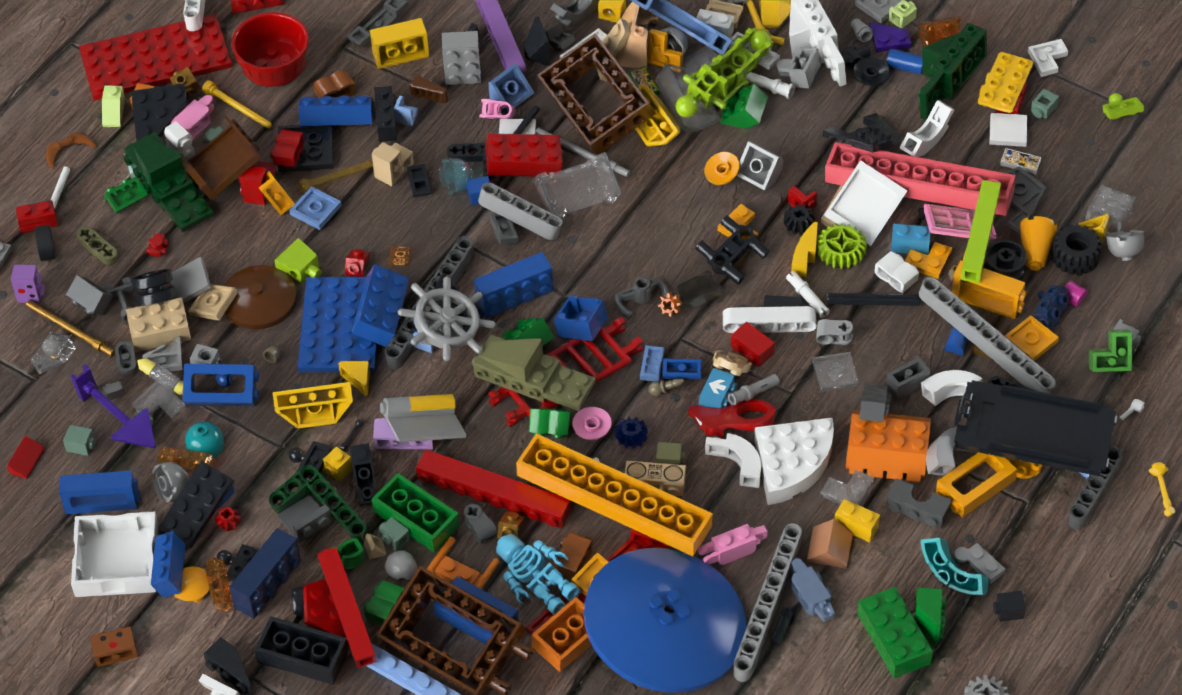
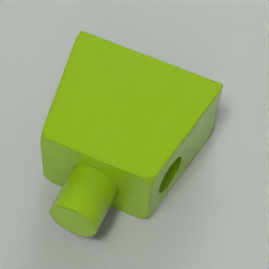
M299 238L274 260L276 268L284 271L291 279L298 282H304L306 277L309 276L312 278L320 277L322 270L318 268V256Z

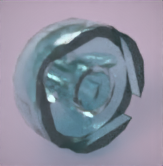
M446 158L442 160L441 163L444 162L443 167H440L439 173L442 187L447 186L449 190L446 193L454 195L467 189V182L473 178L472 169L464 160L459 158Z

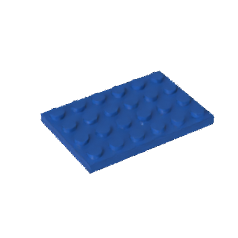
M306 277L298 372H340L338 363L341 361H368L370 372H375L377 343L351 333L366 277Z

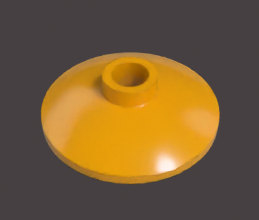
M729 152L717 153L707 161L704 168L705 177L710 183L715 185L727 184L737 176L740 169L739 160L734 154Z

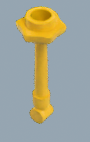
M1157 462L1152 465L1149 472L1153 476L1158 477L1165 508L1164 514L1170 517L1175 513V509L1172 507L1163 475L1168 471V467L1162 462Z

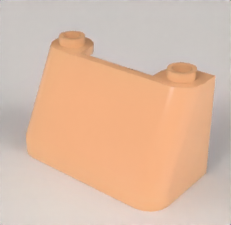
M631 2L621 18L627 21L631 33L622 51L617 53L615 59L621 67L641 68L645 66L647 68V26L652 22L657 24L658 16Z

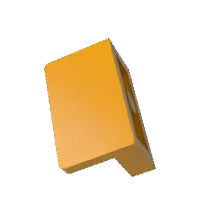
M268 171L266 174L270 179L262 184L259 189L278 213L282 215L293 207L295 203L270 171Z

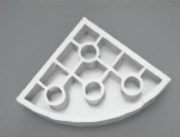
M833 418L755 427L754 442L761 460V476L768 505L790 500L794 495L808 490L820 479L828 466L832 452Z

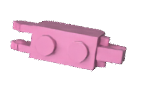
M205 95L199 101L193 100L179 115L173 118L171 124L177 121L192 136L193 140L211 123L210 114L215 108L212 103V96Z
M745 524L712 537L711 542L700 546L697 551L699 555L711 553L703 558L705 563L713 564L719 562V564L725 565L753 554L756 551V545L761 540L767 538L768 531L764 525L753 528Z

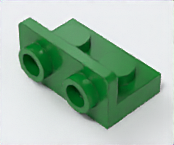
M136 176L132 179L129 177L123 180L118 187L112 186L108 188L103 199L105 202H109L117 214L146 198L148 194Z

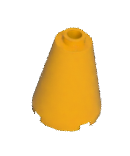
M1034 216L1033 220H1028L1027 217L1020 222L1022 245L1027 255L1026 266L1030 270L1039 271L1045 266L1058 227L1057 224L1054 225L1052 219Z

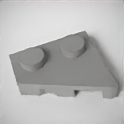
M180 336L175 337V341L166 346L162 344L155 350L143 354V359L147 358L157 364L152 374L183 370Z

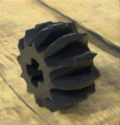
M797 204L795 207L790 206L788 210H785L783 223L787 231H792L793 235L796 232L802 235L815 221V215L812 213L811 208H806L805 204L802 207Z

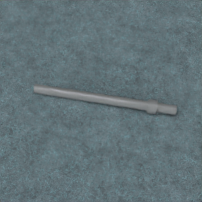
M537 128L535 132L536 135H553L540 128ZM560 138L562 147L606 167L610 172H617L625 177L630 175V170L619 166V163L613 160H606Z

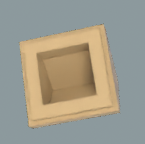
M368 533L365 535L364 545L369 560L387 554L382 538Z

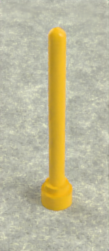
M207 80L203 84L202 92L204 94L218 97L267 129L272 127L270 121L218 90L217 85L211 80Z

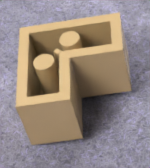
M382 142L372 152L375 178L392 187L405 174L407 167L414 164L413 151L397 143L389 146Z

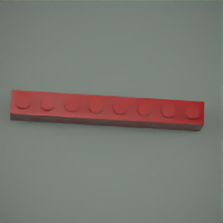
M425 450L416 466L417 479L424 483H431L442 489L452 490L459 495H466L479 502L483 501L492 504L496 508L516 512L527 516L531 520L544 522L551 527L562 529L571 512V500L429 450Z

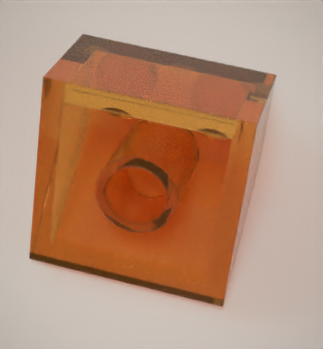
M960 16L919 22L918 36L922 46L925 47L959 33Z

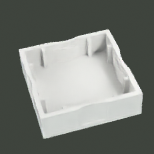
M155 512L126 513L116 516H75V554L72 560L71 586L75 597L156 592L151 586L155 539L158 536V521Z

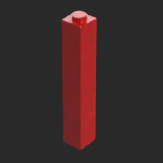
M337 547L324 549L317 556L356 666L361 668L375 663L377 659Z

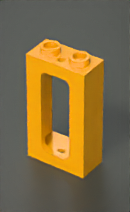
M960 260L953 275L951 291L965 303L1012 319H1016L1018 313H1022L1025 306L1023 301L1027 293L1024 290L1025 282L984 268L980 283L961 280L963 261Z
M978 452L937 481L936 493L951 499L950 508L963 518L1016 481L1018 469L1005 457ZM984 462L997 472L965 495H962L952 486Z

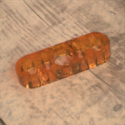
M163 447L159 450L157 460L159 463L173 462L179 464L182 468L196 469L201 460L213 467L215 458L205 452Z
M211 557L206 562L205 571L213 606L217 610L228 611L233 601L225 564L222 559Z

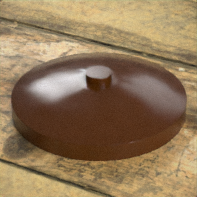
M258 265L244 268L233 274L224 284V286L234 287L238 291L225 311V315L231 322L243 328L265 329L275 326L284 321L292 313L296 305L297 294L293 280L287 273L272 266Z

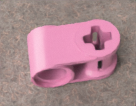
M481 99L483 105L480 118L512 119L515 116L516 110L512 104L491 99ZM508 106L509 113L507 115H503V108Z

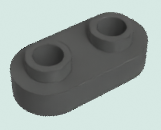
M128 341L118 343L115 346L118 372L123 376H130L137 370L134 346Z

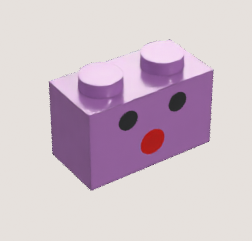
M14 265L11 282L17 302L27 303L31 300L34 303H40L41 296H44L45 287L44 284H41V273H38L37 266Z

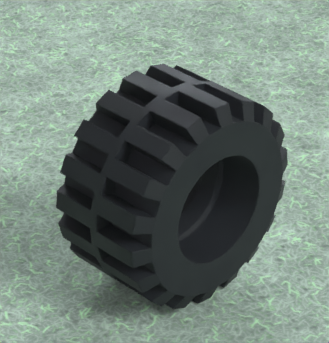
M1076 224V226L1068 225V228L1063 227L1061 231L1056 233L1052 249L1053 263H1056L1055 266L1057 268L1061 267V271H1067L1071 275L1073 273L1081 275V273H1088L1089 270L1092 271L1098 264L1101 251L1099 235L1095 234L1093 229L1089 230L1087 226L1081 227L1079 224ZM1072 248L1080 249L1082 251L1072 250Z

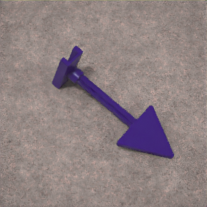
M87 365L83 366L84 372L78 377L74 374L70 376L78 397L83 402L90 396H93L124 424L123 427L111 436L112 440L149 448L156 447L147 408L130 419L98 390L91 369Z

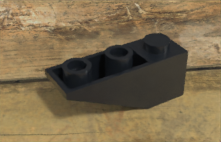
M369 443L349 446L359 505L372 503V498L377 494V487Z
M220 637L203 653L206 667L213 672H218L225 682L234 684L240 693L253 695L251 684L236 648Z

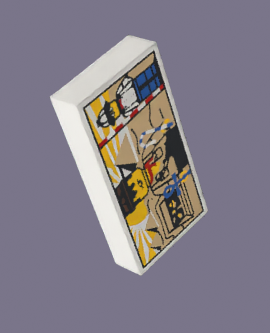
M1006 148L1000 166L1012 169L1020 166L1027 173L1036 175L1041 157Z

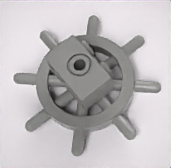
M448 276L443 278V288L434 289L427 293L417 283L411 285L412 290L420 297V300L415 310L401 308L398 310V315L414 318V325L419 334L411 339L412 345H417L421 342V344L443 348L444 361L450 360L451 349H458L467 344L477 354L482 353V347L473 338L479 327L494 328L496 323L491 320L480 319L479 312L474 303L482 298L481 292H476L468 298L463 293L451 289V279ZM435 301H443V308ZM451 302L458 306L454 309L451 308ZM428 305L435 313L423 310ZM465 311L468 317H461L458 315ZM463 325H470L467 332L463 330Z

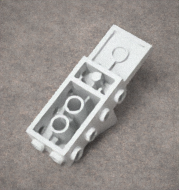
M791 0L789 36L792 58L794 54L797 55L800 47L815 48L818 50L821 64L825 63L826 68L831 69L833 80H837L840 87L846 85L845 62L839 53L837 33L819 0Z

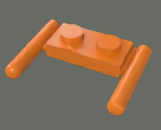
M449 537L427 567V570L449 582H453L458 576L482 590L499 566L500 560L494 558L483 575H481L480 572L446 556L456 542L454 537Z

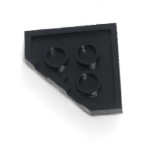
M185 83L131 91L136 142L154 132L160 137L163 130L171 124V121L180 109L184 108L188 103Z

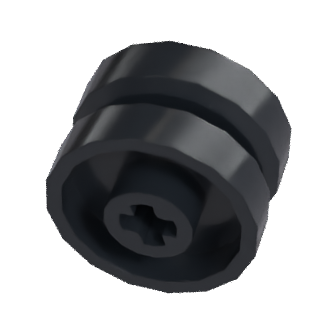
M998 240L988 246L983 268L1022 281L1027 261L1026 251L1017 242Z
M171 269L151 271L131 279L133 289L142 290L135 295L137 306L155 304L177 296L175 285L167 284L173 280Z

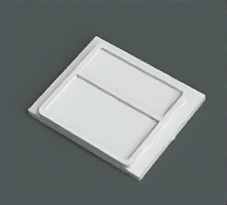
M860 160L824 216L839 226L842 223L843 226L850 224V228L856 227L857 231H862V235L865 236L866 244L871 246L907 190Z

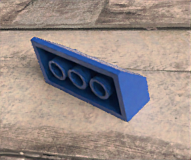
M365 95L333 98L324 96L321 98L304 97L299 100L300 126L362 125L373 123L374 102L372 97Z

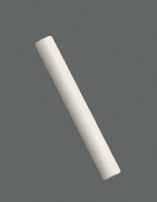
M63 167L51 197L54 209L69 175V167Z

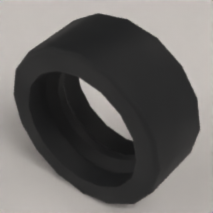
M50 225L35 227V238L40 261L56 259Z

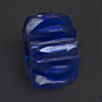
M628 416L627 420L621 418L620 423L616 424L615 438L618 440L619 445H624L625 449L632 446L634 450L636 445L641 447L643 442H646L648 428L645 426L644 420L639 421L637 417L631 419Z

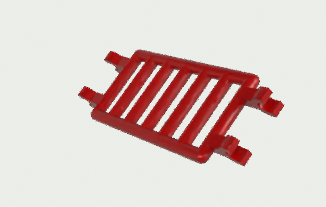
M619 317L608 327L604 328L602 326L598 332L622 359L617 363L612 364L592 341L572 339L546 355L560 360V365L567 367L558 357L567 351L589 376L595 378L597 383L630 364L632 361L630 355L643 351L641 346L643 340L638 336L630 344L622 348L612 337L616 333L619 334L626 331L623 326L625 320ZM583 342L606 369L597 374L574 347ZM504 387L490 391L488 393V396L491 398L489 403L493 407L509 395L520 406L516 410L505 413L508 418L506 423L510 428L525 416L530 418L531 407L519 393ZM547 399L544 402L539 401L543 405L539 408L553 409L560 405Z

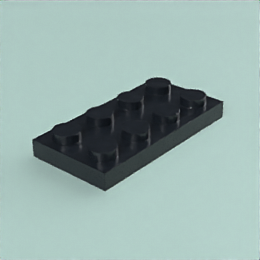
M201 460L158 528L166 533L174 531L185 545L192 548L235 481Z

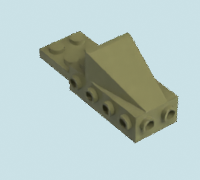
M490 335L488 340L484 341L481 346L483 349L482 353L475 355L472 361L474 375L477 378L541 402L547 399L577 411L580 410L596 383L594 377L562 366L557 358L543 354L542 340L538 338L505 340L502 337Z

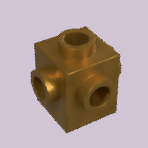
M188 67L182 71L175 72L170 78L173 83L172 85L185 83L187 97L200 88L199 83Z

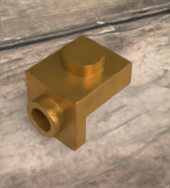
M505 512L498 524L497 539L499 540L502 536L514 534L518 537V531L524 524L525 516H521L516 512Z

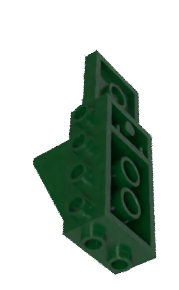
M967 23L960 33L922 48L923 75L930 78L918 93L921 119H928L937 101H943L945 98L952 100L986 58V29Z
M156 132L146 135L141 140L131 143L124 148L125 156L123 159L126 165L133 168L135 177L137 176L140 179L145 190L149 191L152 195L154 202L163 211L168 213L181 232L214 216L213 210L194 187V179L186 173L181 154L168 148L165 140L159 137Z

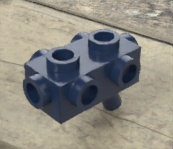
M1049 286L1046 293L1043 291L1038 293V297L1042 300L1037 306L1034 315L1038 322L1042 323L1045 327L1058 325L1060 315L1067 310V304L1070 300L1067 295V288L1063 286Z

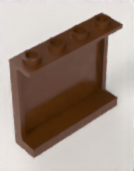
M227 116L224 118L230 125L193 157L187 160L181 153L183 167L210 200L262 158L258 153L260 148L234 119L230 120Z

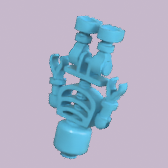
M514 534L502 536L497 542L496 552L508 563L511 572H505L503 577L511 586L510 590L516 594V599L521 605H524L521 601V595L526 596L528 600H531V597L522 589L523 586L520 582L527 583L531 581L526 587L539 599L542 598L548 610L553 615L566 604L559 597L548 593L550 591L548 587L551 584L554 586L557 584L558 588L562 591V595L568 601L579 596L578 594L581 591L574 583L563 579V575L550 562L545 566L546 557L548 559L552 558L558 566L563 567L558 557H564L568 560L564 553L557 552L555 548L546 546L540 540L534 542L533 548L530 545L525 546Z

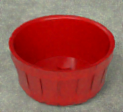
M267 12L252 16L245 20V22H242L232 36L231 45L236 60L250 81L260 86L277 87L292 82L301 74L306 63L308 33L306 27L297 18L285 13Z

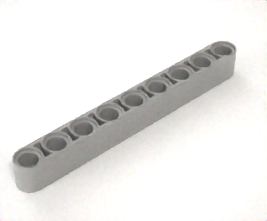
M927 277L923 280L919 290L921 300L1023 386L1038 392L1052 393L1055 379L937 279Z
M788 524L783 530L734 660V677L740 682L750 680L790 575L791 561L794 558L796 559L799 551L802 530L797 524Z

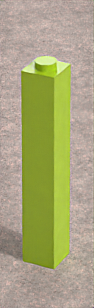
M982 180L963 261L961 280L980 283L999 200L1001 183Z

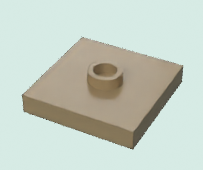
M210 284L211 289L197 297L188 313L194 317L220 320L238 291L234 287Z

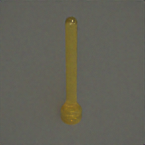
M371 159L312 180L310 178L298 180L300 190L305 194L311 186L314 187L373 167V160Z

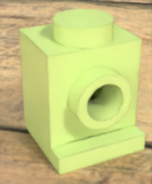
M902 0L895 7H891L889 10V21L903 29L916 18L917 8L915 4L911 1L906 2Z

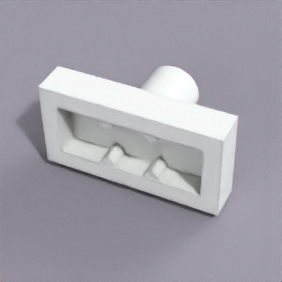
M202 674L199 682L205 688L212 691L210 695H240L236 690L205 674Z

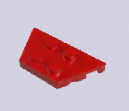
M326 579L305 585L303 588L304 624L313 629L346 638Z

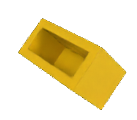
M843 499L835 513V520L851 531L853 536L870 543L879 528L880 514Z

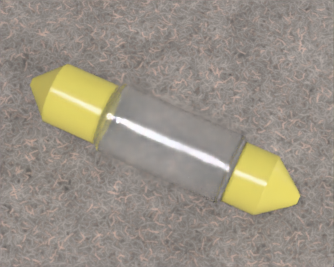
M147 358L138 360V366L141 371L170 391L183 395V381L179 377Z

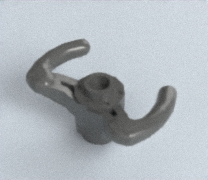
M640 277L633 282V287L616 293L614 301L617 309L630 318L633 316V312L623 305V300H634L639 304H645L651 300V292L656 287H659L666 297L670 291L667 285L659 278L648 280L647 278Z

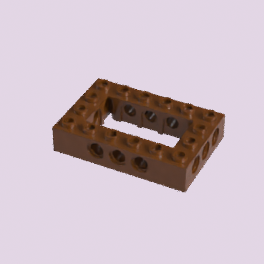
M596 33L537 75L596 155L601 154L656 114L650 103ZM596 66L625 103L623 106L617 107V110L606 118L603 117L602 121L598 124H595L591 116L588 115L582 104L579 103L573 92L568 88L569 85Z

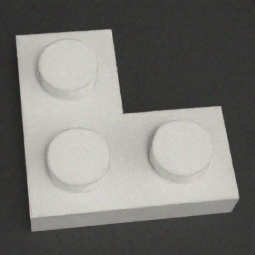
M1062 39L1028 47V53L1041 77L1058 73V66L1054 59L1068 56V50Z

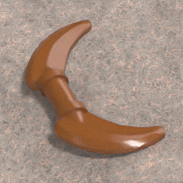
M70 133L66 139L60 142H51L46 150L47 164L51 169H54V159L57 153L70 144H86L95 149L94 141L87 135Z

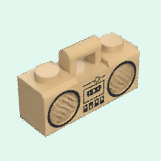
M626 461L625 474L673 496L684 495L686 465Z

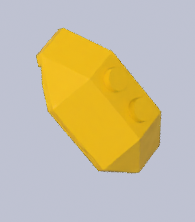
M759 0L763 27H780L783 21L790 16L791 0Z
M644 83L638 89L650 103L656 114L635 128V130L648 147L667 145L680 133V126L665 104Z
M350 382L273 392L275 412L297 429L336 424L353 402Z

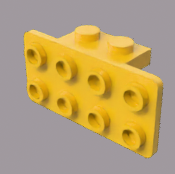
M1000 52L991 72L987 73L985 85L981 86L978 104L1011 113L1031 71L1033 61Z

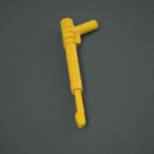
M747 0L746 4L756 29L765 30L753 1ZM770 35L774 43L784 44L785 38Z

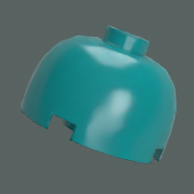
M206 421L198 422L188 429L185 435V447L187 453L193 459L210 461L218 457L223 451V434L219 427L213 423Z

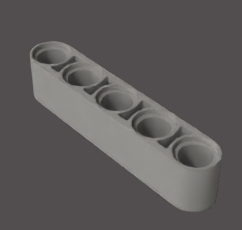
M484 183L482 185L478 199L481 206L548 240L558 239L563 223L561 218L495 184Z

